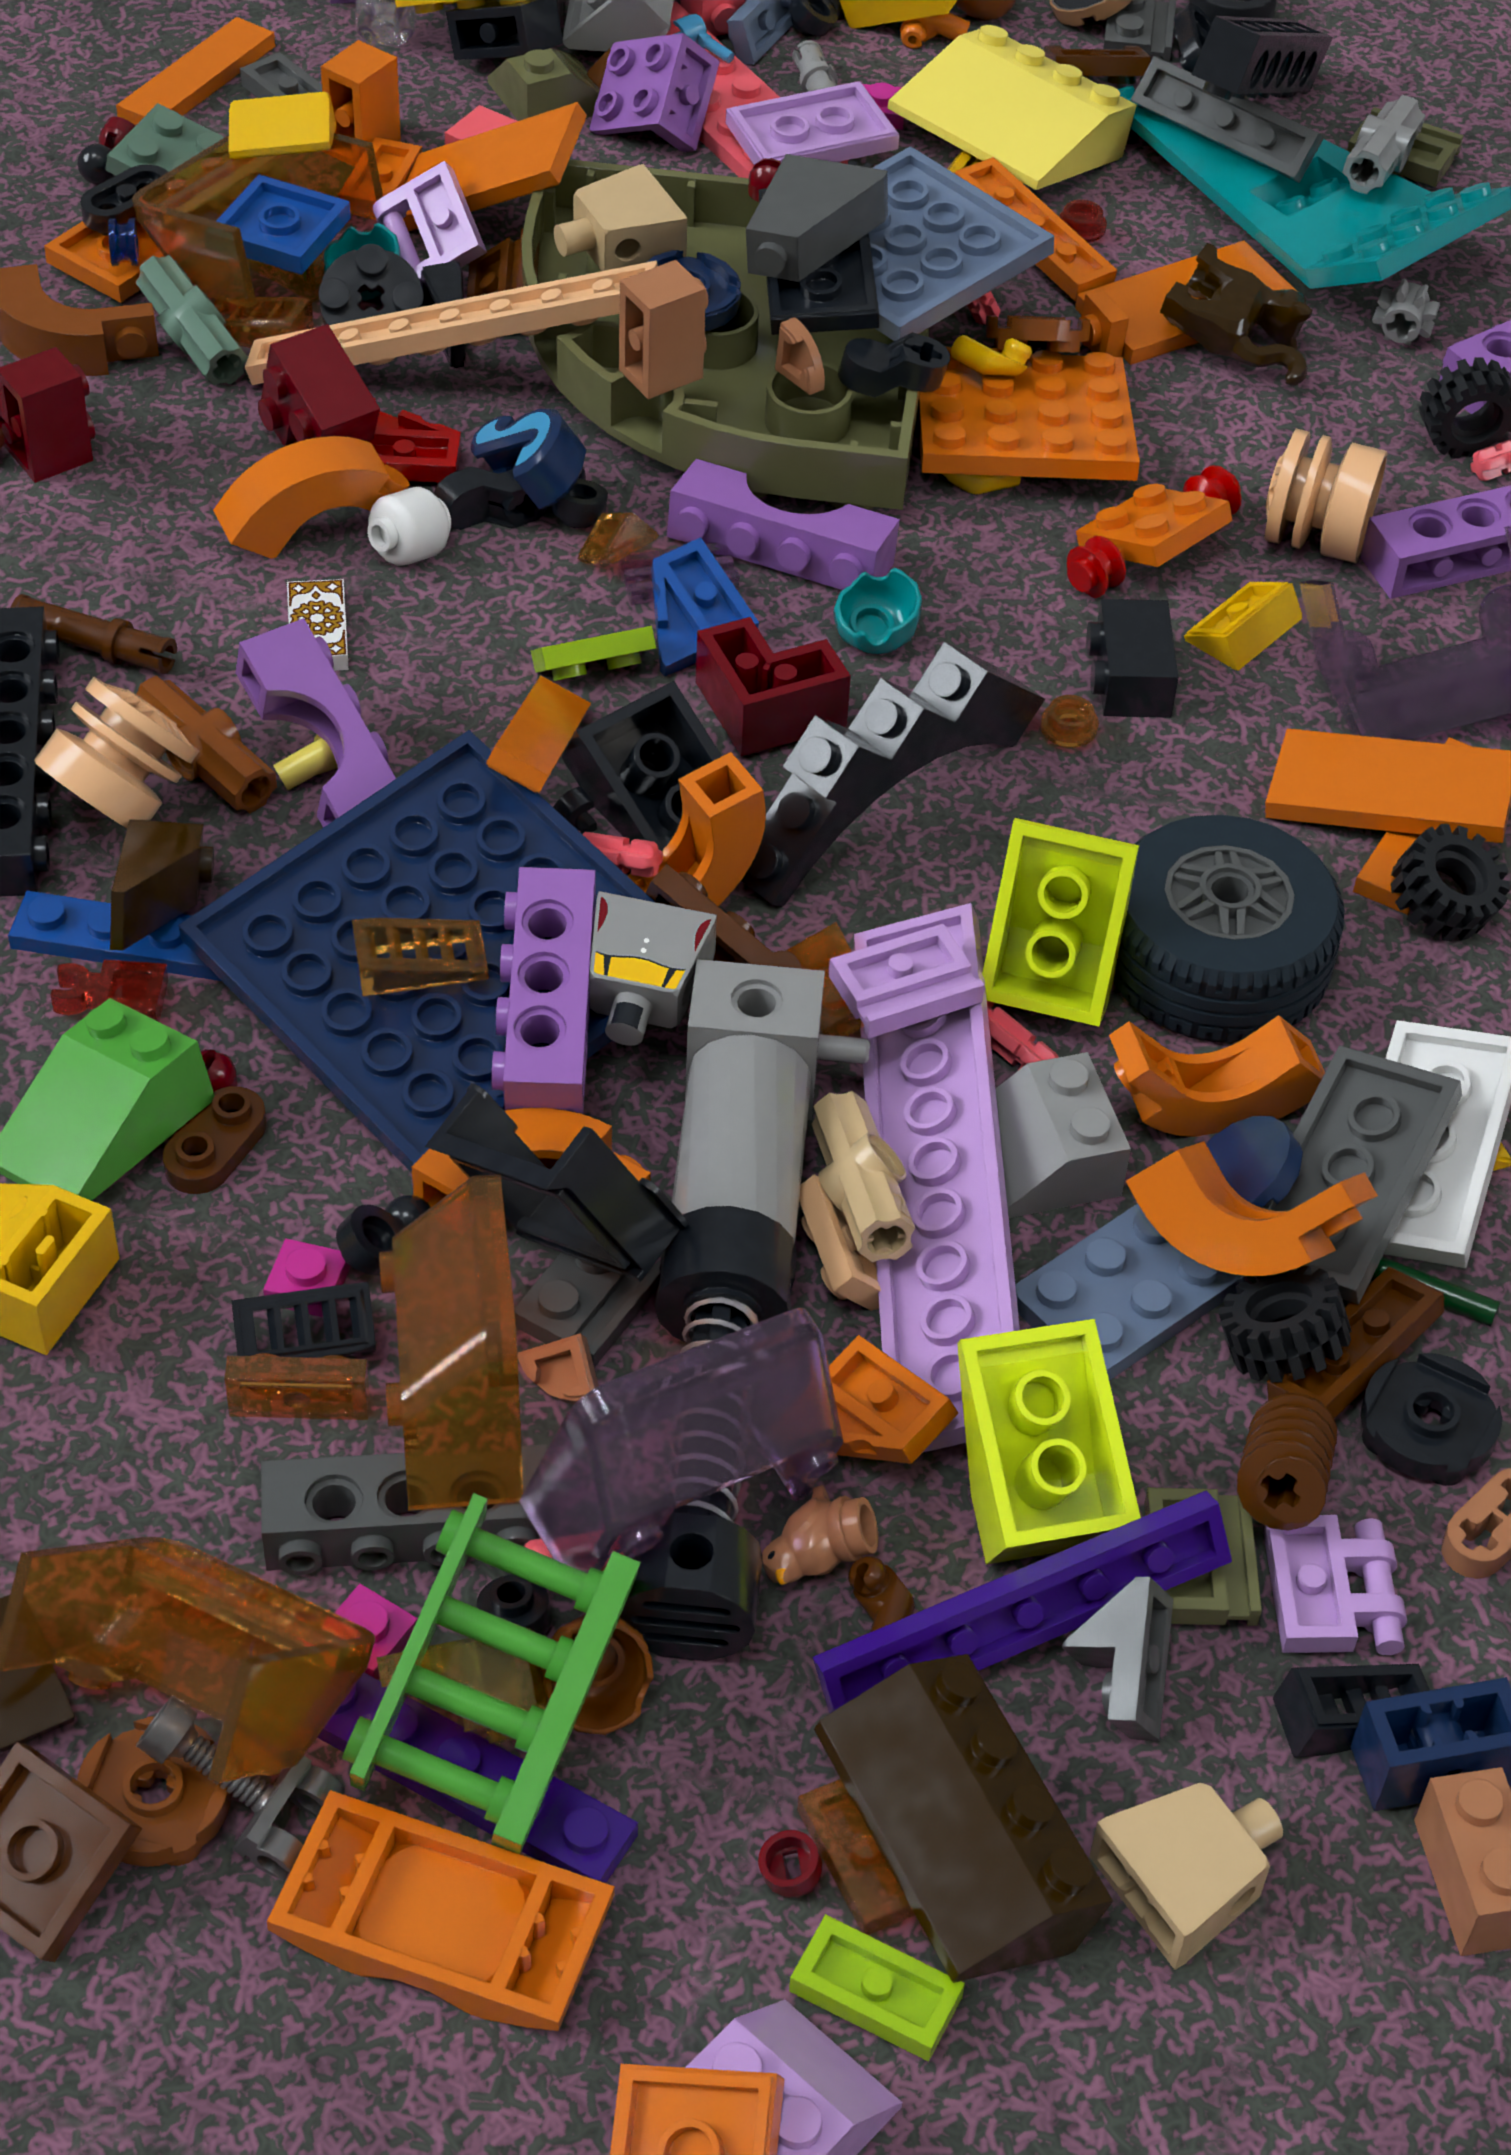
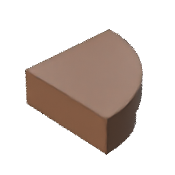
M794 317L780 323L775 370L811 395L824 390L823 363L813 337L806 327Z
M581 1333L517 1353L519 1363L527 1377L535 1385L551 1395V1397L564 1399L567 1401L563 1402L575 1405H593L603 1402L588 1341Z

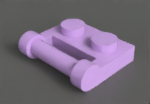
M445 161L380 198L373 205V212L377 222L386 226L397 236L400 257L406 260L415 270L420 283L421 271L424 266L457 261L463 267L487 253L454 169ZM410 209L430 256L420 262L404 222L406 212Z

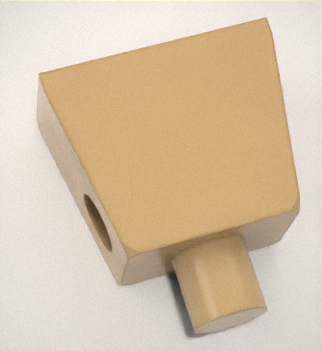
M641 164L577 189L573 195V221L555 225L554 239L557 249L563 257L586 251L599 269L605 271L646 263L653 256L671 250H684L683 257H686L687 217L646 166Z
M1197 1783L1112 1814L1098 1821L1089 1857L1173 1969L1176 1970L1188 1962L1260 1897L1270 1868L1268 1859L1262 1852V1849L1282 1838L1283 1827L1277 1813L1266 1800L1257 1798L1232 1813L1210 1785Z

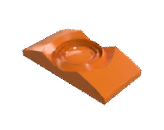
M330 1790L267 1919V1928L270 1932L296 1947L344 1971L359 1976L397 1980L429 1991L465 2013L485 2020L525 2028L559 2031L614 1898L615 1886Z

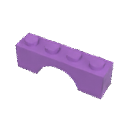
M695 459L670 490L667 537L686 543L701 537L709 550L843 590L850 586L862 572H867L874 577H883L888 574L894 564L900 519L851 504L819 514H798L779 510L765 504L754 496L747 485V473Z
M303 618L240 642L235 673L262 720H283L297 723L312 730L329 745L335 757L338 770L322 787L317 817L321 825L325 827L395 780L396 777L388 765V752L382 738L375 731L370 733L361 718V707L356 693L349 684L342 685L333 670V657L327 643L320 636L314 637Z

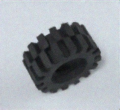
M1475 357L1473 366H1469L1466 359L1456 361L1458 370L1451 372L1449 367L1446 366L1440 370L1443 379L1438 381L1432 377L1427 383L1430 392L1422 391L1420 396L1422 406H1419V412L1433 445H1436L1441 454L1445 455L1449 452L1450 457L1454 459L1460 458L1462 453L1466 452L1469 458L1473 457L1476 451L1490 447L1495 442L1501 443L1509 440L1506 432H1511V376L1505 367L1501 368L1499 362L1491 359L1487 365L1483 357ZM1487 401L1478 411L1467 416L1455 417L1466 406L1475 402Z
M1440 824L1436 830L1433 827L1426 829L1411 844L1393 867L1391 876L1396 878L1390 885L1392 893H1402L1395 901L1400 911L1409 907L1413 912L1407 918L1408 921L1415 926L1422 920L1427 924L1423 933L1433 937L1441 930L1442 940L1452 942L1457 935L1460 941L1469 939L1492 919L1506 904L1508 897L1505 895L1511 890V881L1503 880L1509 873L1506 864L1496 865L1494 862L1500 856L1495 847L1486 851L1481 847L1486 840L1477 833L1470 840L1467 838L1468 828L1458 826L1451 832L1449 824ZM1437 871L1450 876L1460 886L1463 894L1449 888L1442 881Z
M1304 1265L1299 1267L1295 1273L1287 1271L1271 1277L1255 1276L1256 1283L1251 1285L1244 1280L1236 1286L1238 1295L1228 1293L1223 1299L1225 1307H1220L1219 1316L1234 1364L1236 1363L1237 1370L1243 1375L1249 1372L1251 1379L1261 1381L1267 1373L1271 1383L1282 1382L1284 1374L1292 1373L1294 1380L1305 1378L1304 1369L1312 1367L1317 1373L1327 1368L1325 1358L1337 1361L1343 1355L1341 1346L1348 1347L1350 1344V1332L1352 1331L1337 1281L1334 1277L1329 1278L1327 1271L1320 1268L1313 1274L1311 1267Z

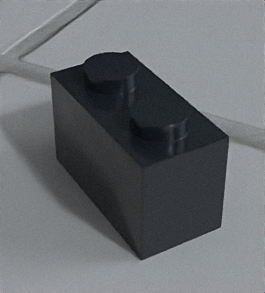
M485 0L486 4L468 9L454 8L445 11L454 60L521 56L532 50H545L563 44L556 0H526L501 5L499 0Z
M1101 599L1098 621L1088 622L1086 650L1088 656H1097V660H1093L1091 665L1090 685L1091 694L1101 695L1103 716L1171 718L1179 677L1169 601Z

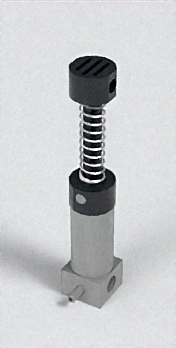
M697 959L687 1033L685 1106L672 1203L688 1220V1225L685 1229L679 1230L661 1254L659 1267L661 1276L654 1304L659 1323L673 1337L688 1344L681 1349L679 1354L681 1362L686 1366L680 1369L676 1376L679 1385L683 1389L676 1392L674 1402L681 1411L674 1414L671 1419L673 1429L678 1433L672 1436L668 1442L670 1451L676 1456L669 1459L665 1465L667 1474L673 1479L664 1484L662 1492L670 1503L662 1506L659 1515L647 1518L631 1529L627 1539L624 1556L641 1563L635 1583L620 1616L642 1634L648 1645L649 1652L662 1657L710 1661L731 1656L749 1645L755 1632L763 1555L759 1541L744 1527L733 1522L739 1510L735 1497L738 1496L741 1488L738 1474L741 1472L744 1464L741 1451L746 1442L744 1428L749 1418L746 1406L751 1397L749 1387L753 1376L751 1362L753 1361L756 1349L769 1346L785 1333L791 1319L790 1294L795 1280L797 1260L795 1247L807 1120H812L818 1060L865 1064L869 1060L870 1041L867 1038L820 1034L825 971L701 959ZM688 1350H690L689 1362L686 1357ZM746 1367L747 1373H746V1376H745V1379H744V1378H743V1370H744V1368ZM687 1372V1379H686V1383H685L683 1377H684L685 1373ZM743 1389V1391H744V1397H743V1399H742V1401H741V1400H740L741 1390ZM685 1393L684 1403L682 1405L681 1397ZM741 1411L742 1418L740 1423H738V1415ZM682 1416L681 1427H679L678 1420ZM738 1434V1436H739V1442H738L737 1447H736V1445H735L736 1435ZM677 1439H679L678 1450L675 1447ZM736 1456L737 1463L735 1468L733 1469V1460ZM674 1462H676L675 1473L672 1469ZM733 1479L734 1487H733V1490H732V1493H731V1492H730V1487H731V1480ZM673 1485V1491H672V1496H671L669 1490H670L671 1486ZM729 1502H730L732 1509H731V1512H730V1514H729V1516H728V1515H727V1513H728V1505H729Z

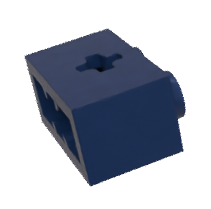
M1507 1677L1366 1701L1350 1747L1373 1810L1379 1811L1421 1803L1429 1780L1434 1777L1502 1767L1509 1787H1511V1686Z

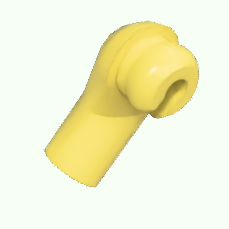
M317 734L314 742L273 765L288 791L318 774L338 768L329 745Z

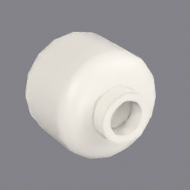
M413 487L380 497L372 505L368 518V538L374 549L387 562L396 566L412 564L436 556L445 548L451 529L450 513L445 503L428 489Z

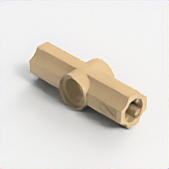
M853 1091L845 1094L828 1093L813 1106L816 1113L812 1127L827 1165L818 1174L819 1182L829 1199L844 1213L858 1252L872 1263L880 1259L897 1260L913 1247L911 1235L915 1230L898 1185L907 1176L905 1168L894 1150L879 1136L867 1102Z

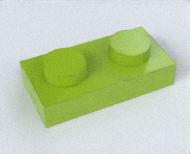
M652 626L538 648L531 650V656L535 672L552 670L553 680L556 681L586 675L585 663L606 659L608 670L642 663L640 652L655 649L656 644Z
M825 1914L790 1977L789 1992L929 2062L963 1997L965 1983L962 1981L952 1983L949 1975Z

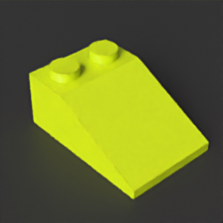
M1018 818L1013 820L982 972L987 1001L1100 1026L1109 1003L1139 845Z
M1095 1319L966 1338L958 1341L971 1498L986 1564L1061 1552L1141 1518Z

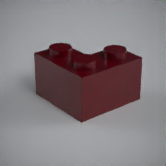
M328 324L270 344L266 369L263 370L264 383L261 400L258 401V412L266 429L269 431L274 430L284 446L306 439L328 436L351 437L367 442L374 439L380 408Z
M57 347L0 367V427L5 436L3 446L34 483L93 461L91 440L95 438L96 433L92 419L86 411L85 396H88L90 393L89 384L81 367L78 364L72 365Z
M751 617L697 631L695 682L741 756L800 740L815 715L847 727L851 675L827 639L773 653Z

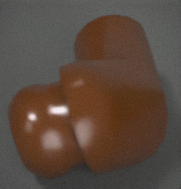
M873 1556L862 1557L851 1566L848 1581L853 1588L855 1598L873 1620L870 1632L913 1615L915 1609L914 1598L892 1568L884 1565L880 1559Z

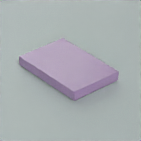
M859 81L726 109V125L754 165L760 160L773 158L782 162L786 154L840 162L897 150L899 146V133Z

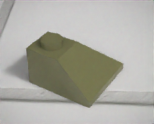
M552 48L532 50L525 55L506 59L488 75V84L518 121L578 102L587 115L586 118L592 117L600 91L587 76L588 71L574 54Z

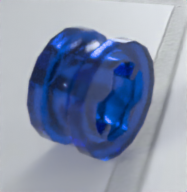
M116 218L109 219L108 236L112 266H119L123 260L129 261L132 266H139V241L136 219L129 218L125 224H119Z

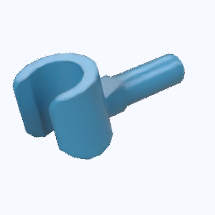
M691 14L673 21L674 25L681 30L674 34L684 33L702 48L709 50L727 63L733 60L735 53L707 34L706 25L700 15Z

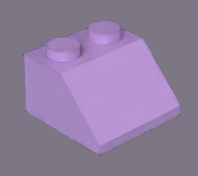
M785 1999L734 2018L685 2067L777 2073L782 2076L785 2081L777 2155H857L902 2108V2102Z

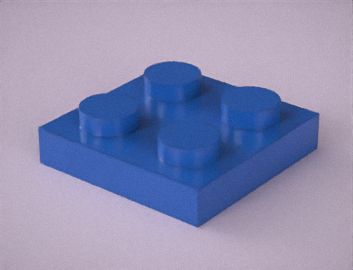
M258 174L208 229L210 247L302 275L351 219L350 201Z

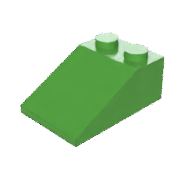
M111 998L107 999L61 1036L1 1131L0 1174L17 1184L55 1185L91 1201L94 1200L212 1102L215 1095L198 1041Z

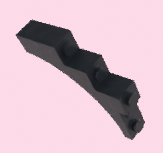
M944 642L913 691L880 678L849 728L815 715L782 766L792 774L766 814L765 830L761 844L751 866L741 881L772 905L784 906L810 869L838 836L875 800L906 776L941 756L969 746L992 743L1008 747L1015 746L1045 701V698L1004 670Z

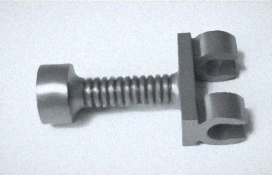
M171 1696L151 1721L136 1747L160 1764L169 1757L181 1758L184 1756V1762L190 1761L189 1765L191 1767L196 1765V1770L198 1772L202 1770L204 1776L208 1774V1779L213 1780L215 1778V1784L221 1783L220 1787L222 1789L227 1787L226 1792L229 1794L233 1792V1797L235 1798L239 1796L240 1802L245 1801L246 1806L252 1805L251 1809L254 1812V1816L232 1849L242 1857L247 1855L260 1870L284 1881L288 1873L291 1872L303 1844L292 1834L271 1824L288 1798L299 1809L317 1817L329 1791L332 1790L343 1794L345 1791L344 1786L328 1771L311 1765L312 1760L302 1753L285 1766L274 1785H266L264 1779L260 1780L258 1775L253 1776L254 1772L251 1770L247 1772L248 1768L246 1766L241 1768V1763L239 1761L235 1763L233 1757L229 1759V1754H223L222 1749L216 1750L217 1746L215 1744L210 1746L211 1741H204V1736L198 1737V1732L194 1726L198 1713L175 1696Z

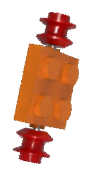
M1211 465L1205 468L1201 475H1194L1187 479L1183 492L1165 489V486L1162 484H1148L1136 489L1133 492V497L1118 506L1099 511L1095 516L1096 519L1076 530L1079 546L1071 549L1067 556V575L1070 583L1078 591L1086 593L1092 598H1098L1106 593L1108 587H1117L1124 581L1126 576L1125 560L1154 567L1161 566L1233 521L1232 515L1240 509L1242 502L1241 488L1238 480L1223 467Z

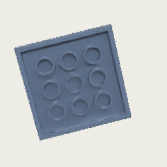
M911 146L873 167L874 169L888 171V216L885 222L869 232L879 308V328L875 329L893 341L912 332L921 333L1054 253L1053 234Z

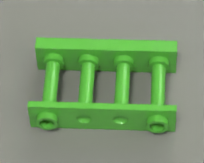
M473 1493L465 1514L452 1509L446 1520L435 1551L446 1555L373 1721L360 1716L348 1740L342 1759L353 1764L350 1770L351 1786L364 1792L377 1765L486 1811L484 1819L497 1824L493 1832L491 1845L521 1854L635 1583L641 1562L612 1551L604 1572L594 1567H590L588 1573L481 1529L486 1518L488 1499ZM468 1556L576 1601L574 1609L586 1613L576 1639L573 1640L562 1635L558 1642L452 1598L451 1595ZM438 1625L545 1669L544 1678L556 1682L546 1709L544 1710L532 1705L530 1710L526 1711L421 1667L420 1665ZM407 1695L517 1740L514 1748L527 1754L516 1780L501 1776L499 1782H496L389 1737Z

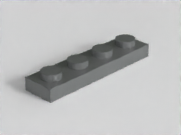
M1156 56L1153 57L1131 98V101L1137 107L1300 183L1324 139L1319 132L1246 98L1239 99L1232 96L1230 100L1215 96L1203 90L1204 80Z

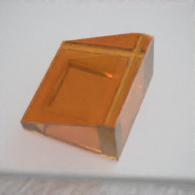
M633 512L601 513L581 548L577 559L583 563L613 564L658 538L659 534Z

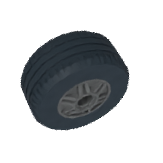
M1204 815L1170 822L1145 835L1135 843V845H1139L1113 980L1117 990L1135 1009L1146 1018L1172 1032L1199 1040L1228 1043L1241 1041L1278 1015L1291 1025L1297 1024L1312 1012V1009L1319 1005L1330 984L1344 928L1345 909L1336 880L1322 860L1302 841L1275 826L1251 818L1229 815Z

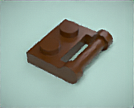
M1046 45L1044 47L1045 57L1059 64L1077 67L1082 71V76L1089 79V76H1108L1107 82L1112 84H1135L1136 76H1144L1151 62V56L1140 46H1124L1123 49H1063L1060 45Z

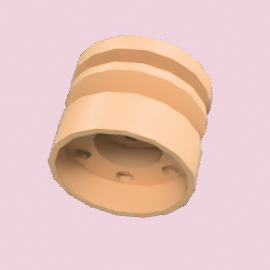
M1296 428L1288 447L1277 461L1271 479L1265 507L1267 514L1265 540L1280 544L1290 521L1295 523L1291 546L1292 548L1301 549L1312 527L1322 529L1320 541L1321 555L1356 564L1362 551L1369 517H1373L1388 453L1385 450L1352 442L1341 464L1330 463L1332 439L1329 436L1323 435L1319 440L1313 458H1309L1307 455L1311 434L1309 431Z
M93 677L85 689L107 707L99 715L76 701L71 709L78 719L90 729L87 735L82 739L57 728L34 761L46 773L81 799L120 825L128 828L129 820L131 819L150 821L162 805V801L156 793L144 782L150 772L174 783H177L182 777L178 771L161 759L165 751L168 749L191 764L199 750L189 743L173 720L128 689L106 684L100 679Z

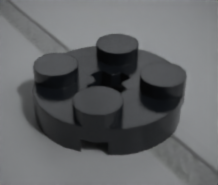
M375 244L364 245L360 249L349 251L336 259L325 272L318 292L324 325L423 307L424 304L420 279L411 265L399 255L386 251ZM366 290L370 292L376 290L382 293L381 303L384 306L383 309L377 311L375 308L369 307L363 311L359 307L362 302L361 293Z
M1435 1353L1419 1354L1417 1362H1404L1396 1366L1397 1358L1385 1363L1370 1379L1361 1406L1362 1440L1366 1448L1373 1454L1378 1455L1388 1465L1406 1475L1423 1480H1432L1436 1484L1443 1486L1458 1484L1464 1479L1465 1475L1481 1468L1492 1455L1501 1431L1503 1418L1500 1405L1496 1410L1494 1402L1488 1396L1490 1385L1484 1377L1475 1369L1457 1359ZM1429 1408L1436 1409L1441 1412L1440 1422L1443 1425L1427 1424L1420 1420L1415 1412L1425 1414Z

